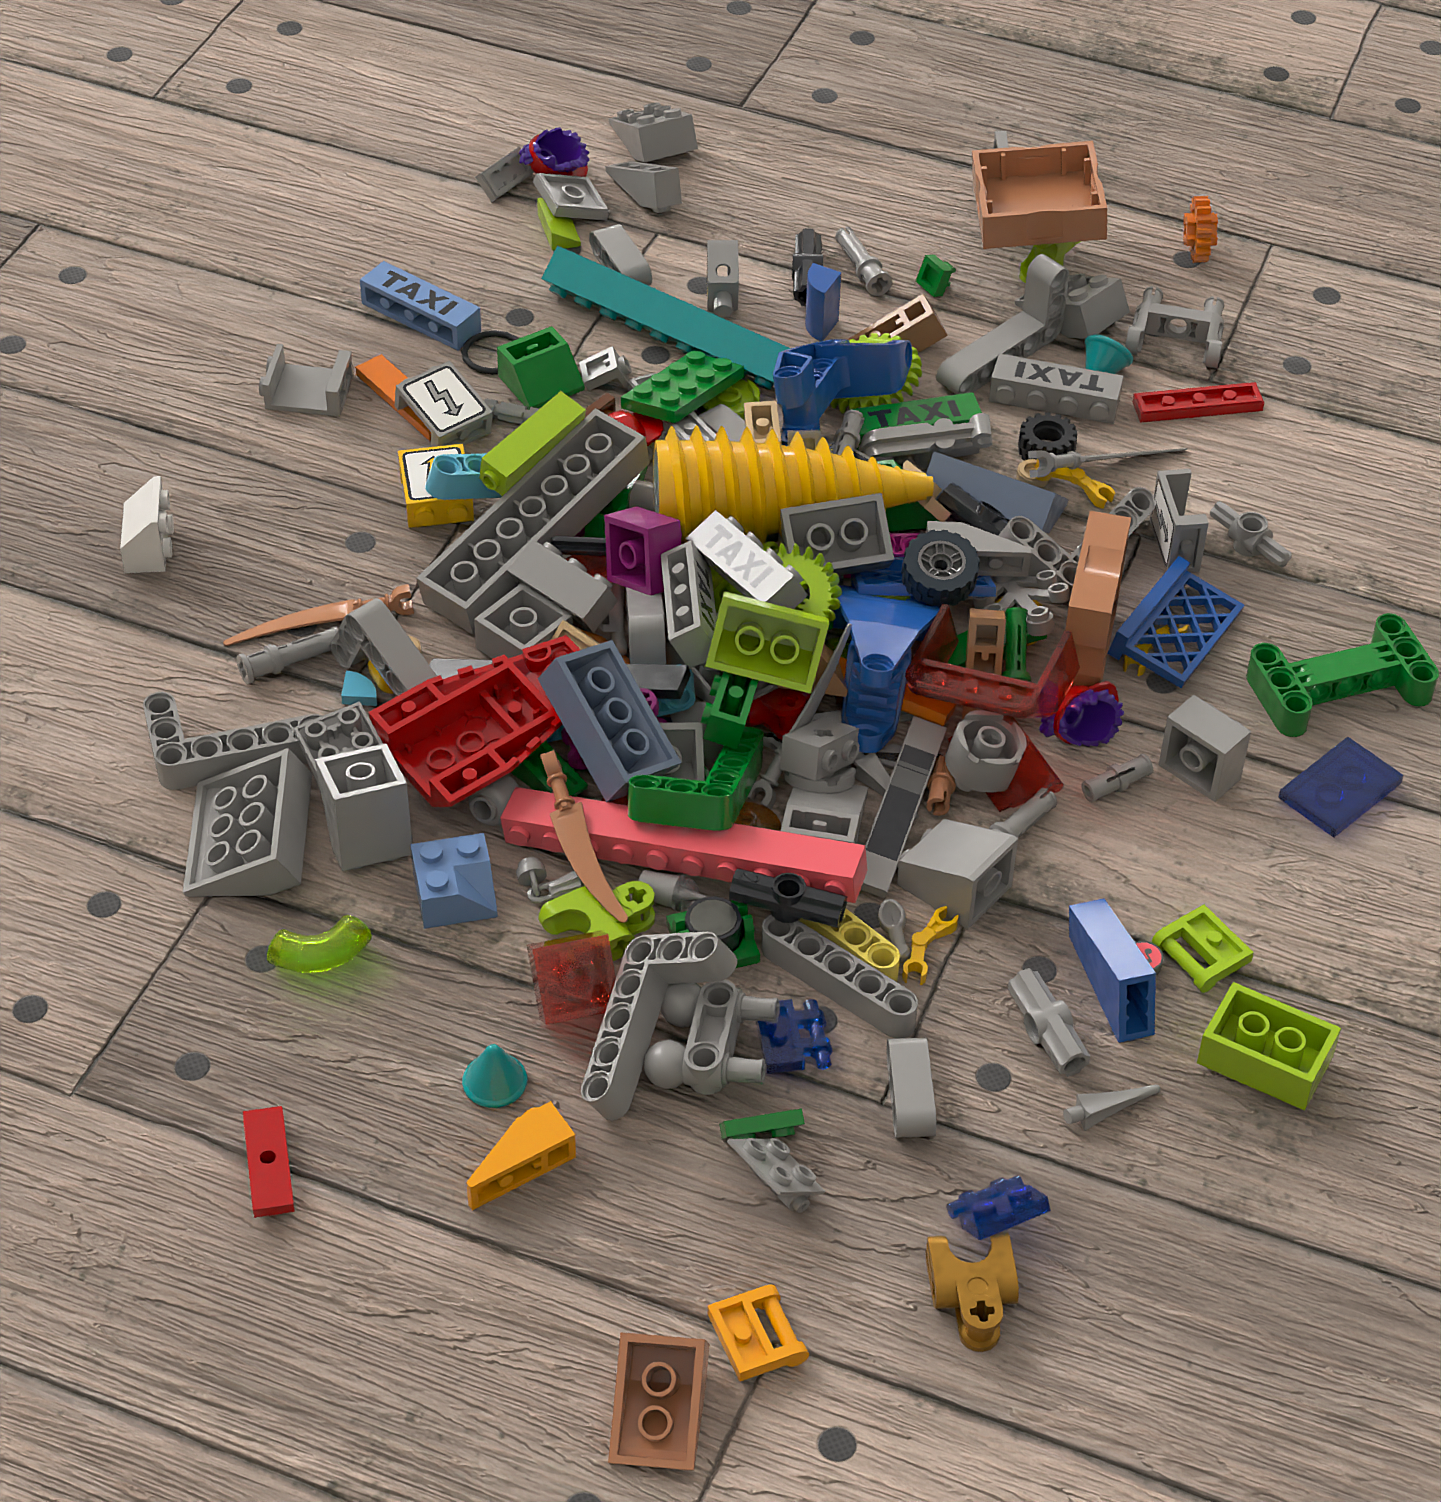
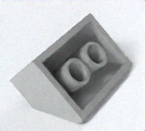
M882 493L780 510L782 543L786 548L787 554H791L795 543L799 546L801 556L806 552L807 547H811L813 560L819 553H822L825 559L823 566L827 562H831L834 568L833 573L838 574V576L889 568L894 561Z

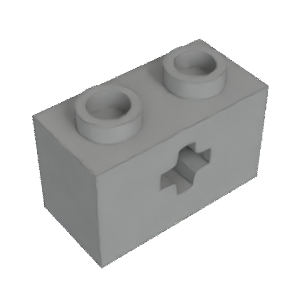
M821 717L783 735L780 769L817 781L853 763L859 753V728Z

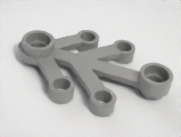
M1044 570L1037 573L1036 577L990 576L996 585V597H972L975 609L1005 611L1008 608H1012L1014 604L1020 608L1027 609L1026 623L1028 634L1044 636L1055 629L1053 614L1047 607L1037 606L1032 600L1063 603L1070 599L1068 584L1058 583L1055 571ZM1021 587H1038L1039 589L1021 588ZM998 596H1004L998 603H994Z

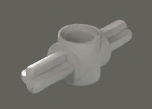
M1220 501L1215 503L1214 507L1210 510V516L1229 529L1228 536L1234 540L1233 547L1239 554L1244 556L1262 554L1279 567L1286 566L1291 559V552L1272 539L1273 532L1267 528L1268 521L1263 515L1256 512H1246L1239 515Z

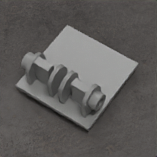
M776 1138L729 1139L727 1141L749 1164V1168L764 1181V1184L767 1187H771V1191L775 1195H779L778 1198L789 1210H796L798 1213H802L810 1204V1201L807 1199L809 1195L825 1193V1190L815 1181V1174L806 1166L799 1164L790 1155L789 1147Z

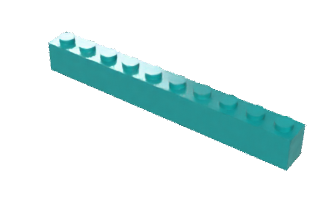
M558 245L541 278L550 285L549 291L562 298H565L567 294L575 297L574 302L589 310L593 305L600 309L599 313L613 321L620 317L626 320L624 325L635 331L641 332L642 328L651 331L650 336L666 344L668 339L676 342L675 347L684 353L700 351L705 353V356L717 359L727 358L732 363L743 365L744 378L746 374L754 377V383L767 390H771L772 386H774L773 371L778 353L791 349Z

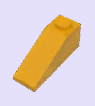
M551 1101L540 1107H533L522 1116L516 1118L466 1182L468 1206L472 1211L576 1158L575 1133Z

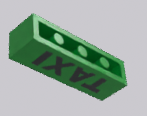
M973 392L850 409L861 412L863 414L862 418H865L859 433L860 439L867 432L879 428L928 423L934 426V423L941 418L950 419L953 424L969 423L973 415L982 413Z

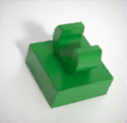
M934 254L925 255L915 281L933 297H942L946 287L950 286V276L956 269L950 263L943 262Z

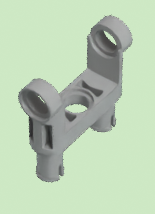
M1153 286L1147 287L1143 293L1142 303L1136 308L1132 326H1129L1125 347L1132 355H1137L1138 352L1141 353L1145 334L1205 343L1203 363H1205V367L1217 369L1224 329V320L1221 317L1224 309L1223 300L1217 297L1216 305H1213L1214 296L1208 297L1204 303V311L1161 304L1163 299L1162 290L1156 287L1155 295H1152ZM1182 319L1187 325L1176 327L1170 321Z

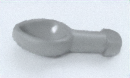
M886 899L880 905L878 920L881 928L889 934L890 942L899 950L900 962H904L910 956V947L906 944L903 932L907 923L906 913L897 901Z

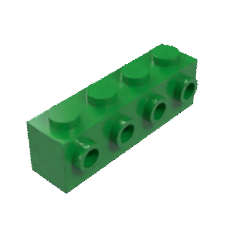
M725 671L722 676L715 674L709 695L715 697L713 704L706 702L700 723L707 725L703 739L738 749L759 680Z

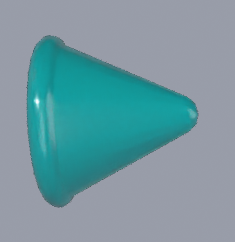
M1095 334L1085 338L1086 369L1116 374L1133 363L1132 354L1119 342L1109 337Z
M490 1044L477 1058L469 1063L462 1077V1086L467 1097L475 1104L488 1108H499L507 1106L521 1097L526 1089L528 1076L519 1060L506 1053L498 1045Z

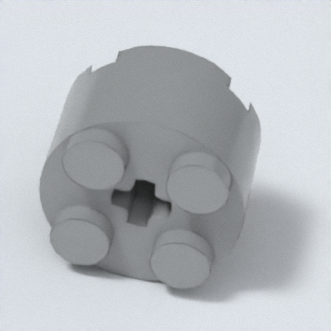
M991 710L972 711L959 722L945 755L947 769L955 778V784L959 789L967 792L972 790L979 792H1002L1008 789L1027 745L1022 729L1015 722L1011 726L1002 720L1004 715Z

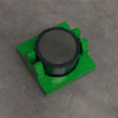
M717 896L704 897L695 901L688 907L687 911L666 916V925L670 934L713 932L736 955V968L760 963V952L754 940L753 917L751 914L748 915L747 904L733 900L729 901L726 898Z

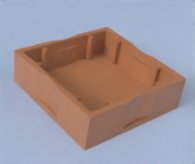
M1093 141L1058 143L1026 148L1009 147L972 150L973 187L983 249L1107 239V204L1103 185L1098 178V162Z
M1095 511L1089 512L1068 606L1056 697L1071 686L1084 685L1090 687L1101 683L1103 680L1107 653L1116 617L1131 517Z

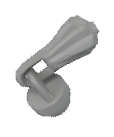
M535 857L521 860L516 870L519 884L531 886L527 896L533 903L550 901L585 886L575 871L556 880L539 884L545 880L547 873L544 864ZM548 888L550 894L540 896L539 890Z

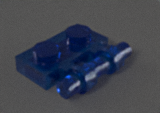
M792 999L779 1000L780 1011L777 1023L755 1020L767 1074L805 1070V1057L807 1056L815 1059L818 1069L824 1070L832 1065L830 1058L833 1052L830 1039L825 1036L824 1027L826 1026L824 1012L819 1009L817 1000H806L803 1003L804 1010L799 1011L794 1010ZM799 1029L809 1031L810 1037L800 1038Z
M1019 1175L1009 1179L1001 1177L990 1182L989 1187L975 1193L972 1190L959 1195L958 1200L946 1205L949 1216L952 1219L959 1217L962 1229L978 1240L985 1239L1051 1211L1048 1196L1030 1185H1024Z

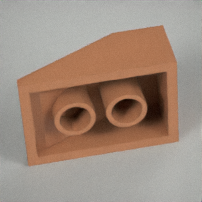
M620 1333L609 1464L695 1470L710 1346L705 1339Z

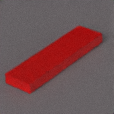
M1256 382L1134 393L1132 401L1140 423L1263 411L1264 400Z

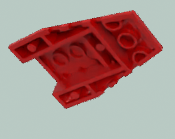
M565 635L522 649V654L508 658L506 655L492 658V664L476 669H473L472 665L458 669L457 675L442 679L441 675L427 679L368 712L369 718L382 743L387 744L401 773L432 807H451L511 773L563 725L538 678L555 658L581 649Z

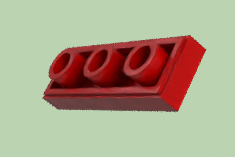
M277 1106L242 1111L254 1218L295 1212L283 1107Z

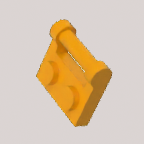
M765 1285L708 1305V1317L739 1382L786 1365L789 1367L798 1366L809 1357V1352L804 1342L797 1340L779 1303L781 1296L775 1285ZM755 1309L765 1310L782 1345L781 1347L773 1348Z

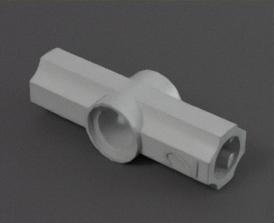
M1030 968L1019 971L1013 979L1009 980L1008 990L1024 1015V1025L1029 1038L1035 1044H1042L1059 1074H1066L1069 1077L1080 1073L1081 1069L1089 1064L1090 1054L1074 1030L1073 1018L1067 1004L1063 1000H1055L1038 971H1032Z

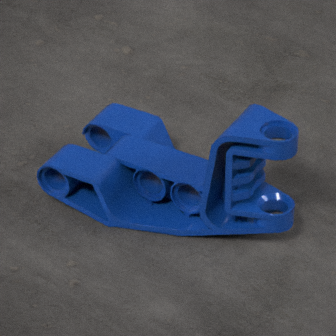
M831 339L779 352L773 371L776 402L782 405L784 421L781 434L782 445L788 446L787 431L820 430L819 419L833 399L890 395L902 389L912 362L911 342L909 340H892L887 343H850L847 339Z
M839 585L842 594L837 598L840 601V607L834 610L836 618L833 628L845 630L849 623L852 624L850 633L853 639L849 644L845 683L848 692L847 696L843 697L841 723L859 728V752L876 753L892 739L897 730L912 654L910 647L915 641L935 643L940 607L926 605V603L914 599V596H910V599L906 598V601L858 594L855 587Z

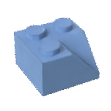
M484 833L410 844L413 876L424 929L498 917L491 864Z

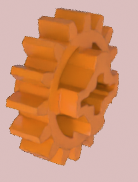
M1193 196L1192 204H1190V213H1184L1183 243L1186 246H1190L1189 250L1193 263L1209 261V255H1211L1210 246L1217 245L1218 217L1214 212L1211 213L1208 196Z

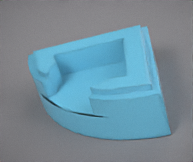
M346 671L341 694L342 704L352 705L360 701L362 705L377 706L376 688L372 681L360 673Z

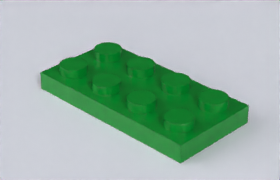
M700 351L688 352L676 362L671 363L659 373L652 375L651 378L621 396V409L676 423L744 378V366L732 363L727 358L717 359L705 356V353Z

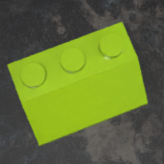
M724 591L705 667L811 694L829 627V619Z

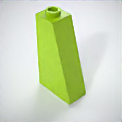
M560 391L481 458L479 479L488 489L495 490L503 496L585 419L586 409Z

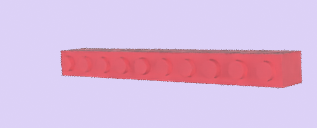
M515 787L500 817L505 842L517 846L564 853L549 814L556 811L554 808L556 802L554 794ZM570 796L575 800V803L582 802L587 829L597 859L643 866L655 870L683 873L690 876L718 879L725 882H732L734 873L739 868L774 878L783 873H794L804 879L806 886L847 896V902L856 903L868 871L865 845L735 823L727 830L713 831L638 822L628 817L627 805Z

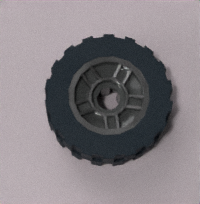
M929 530L927 533H921L917 535L916 539H912L909 542L908 548L905 549L901 570L902 583L906 586L907 592L915 597L914 599L919 602L922 601L926 605H936L939 607L957 605L958 602L965 601L968 595L972 594L975 589L980 565L977 550L967 538L964 539L956 532Z

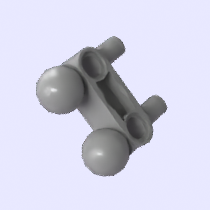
M728 980L707 982L702 987L697 983L668 984L660 1009L661 1014L670 1025L680 1028L691 1026L686 1047L682 1043L670 1039L659 1041L649 1047L644 1056L643 1066L647 1078L654 1086L664 1089L676 1088L684 1083V1085L691 1086L695 1092L703 1095L717 1093L730 1082H749L763 1085L766 1076L765 1059H744L733 1057L740 1024L744 1020L778 1022L780 1011L779 999L746 996L741 988H736Z

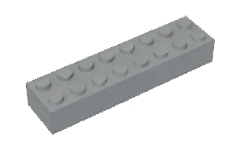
M595 408L416 578L423 604L471 634H474V619L518 586L507 569L531 539L544 545L545 542L551 544L553 536L574 537L650 464L645 436Z

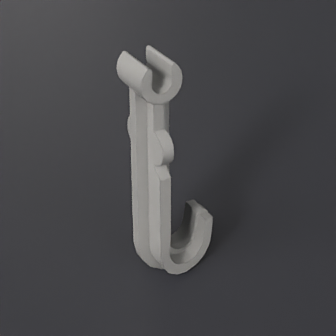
M978 413L970 418L969 423L953 424L950 419L941 418L934 423V427L928 423H919L871 430L862 437L858 451L869 457L873 456L876 461L892 460V456L930 452L935 446L940 452H950L954 449L955 444L972 442V445L977 448H987L993 445L989 414Z

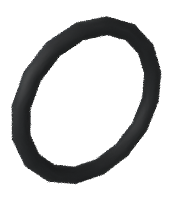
M483 331L473 335L464 343L461 350L462 359L469 368L479 373L498 374V368L482 367L473 363L468 356L470 346L476 341L488 337H501L510 341L519 338L504 331Z

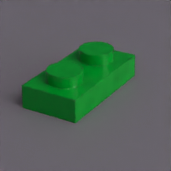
M800 1108L721 1122L719 1126L722 1139H756L757 1133L770 1131L772 1138L795 1135L794 1127H799L805 1123L803 1111Z

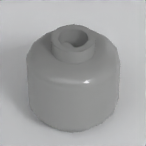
M505 775L470 795L468 800L472 815L486 825H501L500 817L515 787H519L518 784L511 777Z

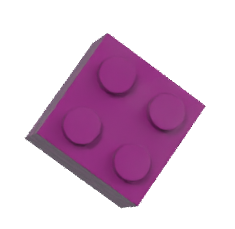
M637 506L604 515L607 580L650 596L664 592L661 554L681 545L682 531L680 520Z

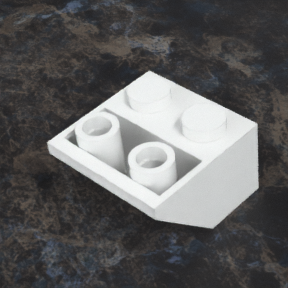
M161 476L150 479L124 502L120 550L125 573L165 572L166 558H172V541L168 535L174 533L172 514L167 515L166 510L170 509L169 491L162 489Z

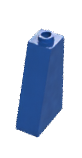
M1104 898L1070 905L1069 937L1117 1041L1121 1043L1155 1035L1156 972Z

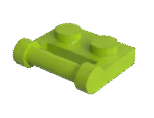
M1205 904L1161 928L1152 938L1153 944L1158 946L1161 951L1165 950L1194 979L1193 984L1202 993L1208 992L1218 981L1252 962L1254 954ZM1182 937L1210 966L1204 969L1176 940Z

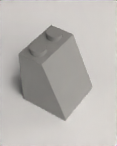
M387 744L315 759L332 851L341 870L359 869L367 865L383 861H393L400 857L411 855L410 844H412L407 782Z
M943 819L934 829L929 828L911 850L907 849L902 853L897 862V868H899L897 885L936 910L947 906L946 916L953 919L956 915H959L958 924L969 929L1012 887L1018 838L1012 834Z

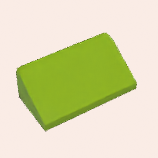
M537 198L538 216L551 250L554 251L557 245L564 249L581 246V241L572 219L569 217L553 216L544 199Z

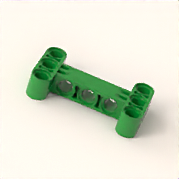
M1386 613L1376 619L1371 644L1288 663L1277 646L1270 643L1256 644L1251 650L1246 679L1277 730L1288 737H1299L1307 731L1312 706L1395 686L1401 697L1408 704L1418 707L1428 705L1433 698L1439 671L1406 621L1396 614Z

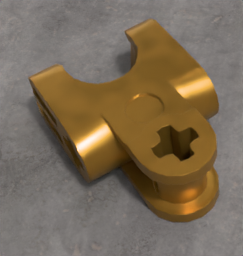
M991 1232V1245L988 1249V1256L974 1263L961 1261L955 1257L950 1251L946 1236H928L925 1257L934 1309H955L959 1338L966 1348L976 1352L991 1350L1000 1339V1324L1003 1319L1002 1304L1018 1303L1019 1299L1018 1277L1009 1232Z

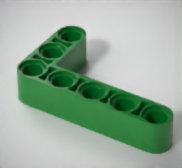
M744 727L738 749L724 746L705 781L654 775H636L631 777L628 782V817L638 822L713 831L731 828L762 769L764 732L755 727Z

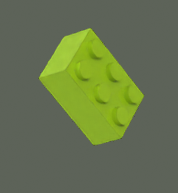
M1233 982L1202 1036L1197 1064L1305 1111L1334 1057L1341 1028Z

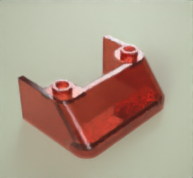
M942 604L909 664L905 677L910 691L919 696L1015 718H1046L1059 710L1080 669L1072 632L1066 630L1037 684L947 664L959 640L949 605Z

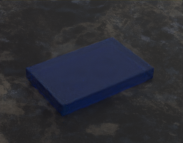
M1346 737L1281 788L1278 798L1335 838L1402 783L1404 775L1351 738Z

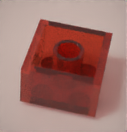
M599 930L526 945L539 1019L545 1025L604 1014L606 1012L616 980L607 933Z

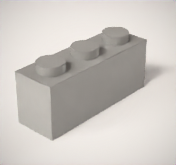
M531 539L507 569L508 573L518 585L524 583L572 614L575 622L594 633L618 602L611 591L613 585L599 574L592 577L586 573V567L576 559L570 558L567 561L562 558V553L552 544L545 542L542 545Z

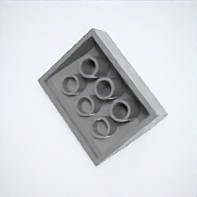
M289 748L198 782L183 885V894L186 897L272 895L301 884L312 773Z

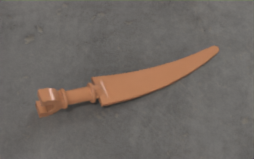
M409 584L398 586L390 595L385 594V597L378 598L383 601L390 612L394 610L400 615L414 614L412 600L407 602L400 601L403 598H411ZM360 598L356 601L352 599L292 613L226 639L223 644L224 646H230L289 629L343 621L347 614L373 599L362 601Z
M555 751L541 754L540 756L548 776L547 785L552 787L556 800L554 804L556 811L549 814L562 849L575 873L589 892L619 922L625 923L628 920V916L606 881L595 855L586 825L582 802L575 803V800L569 796L566 786L567 776L563 773Z

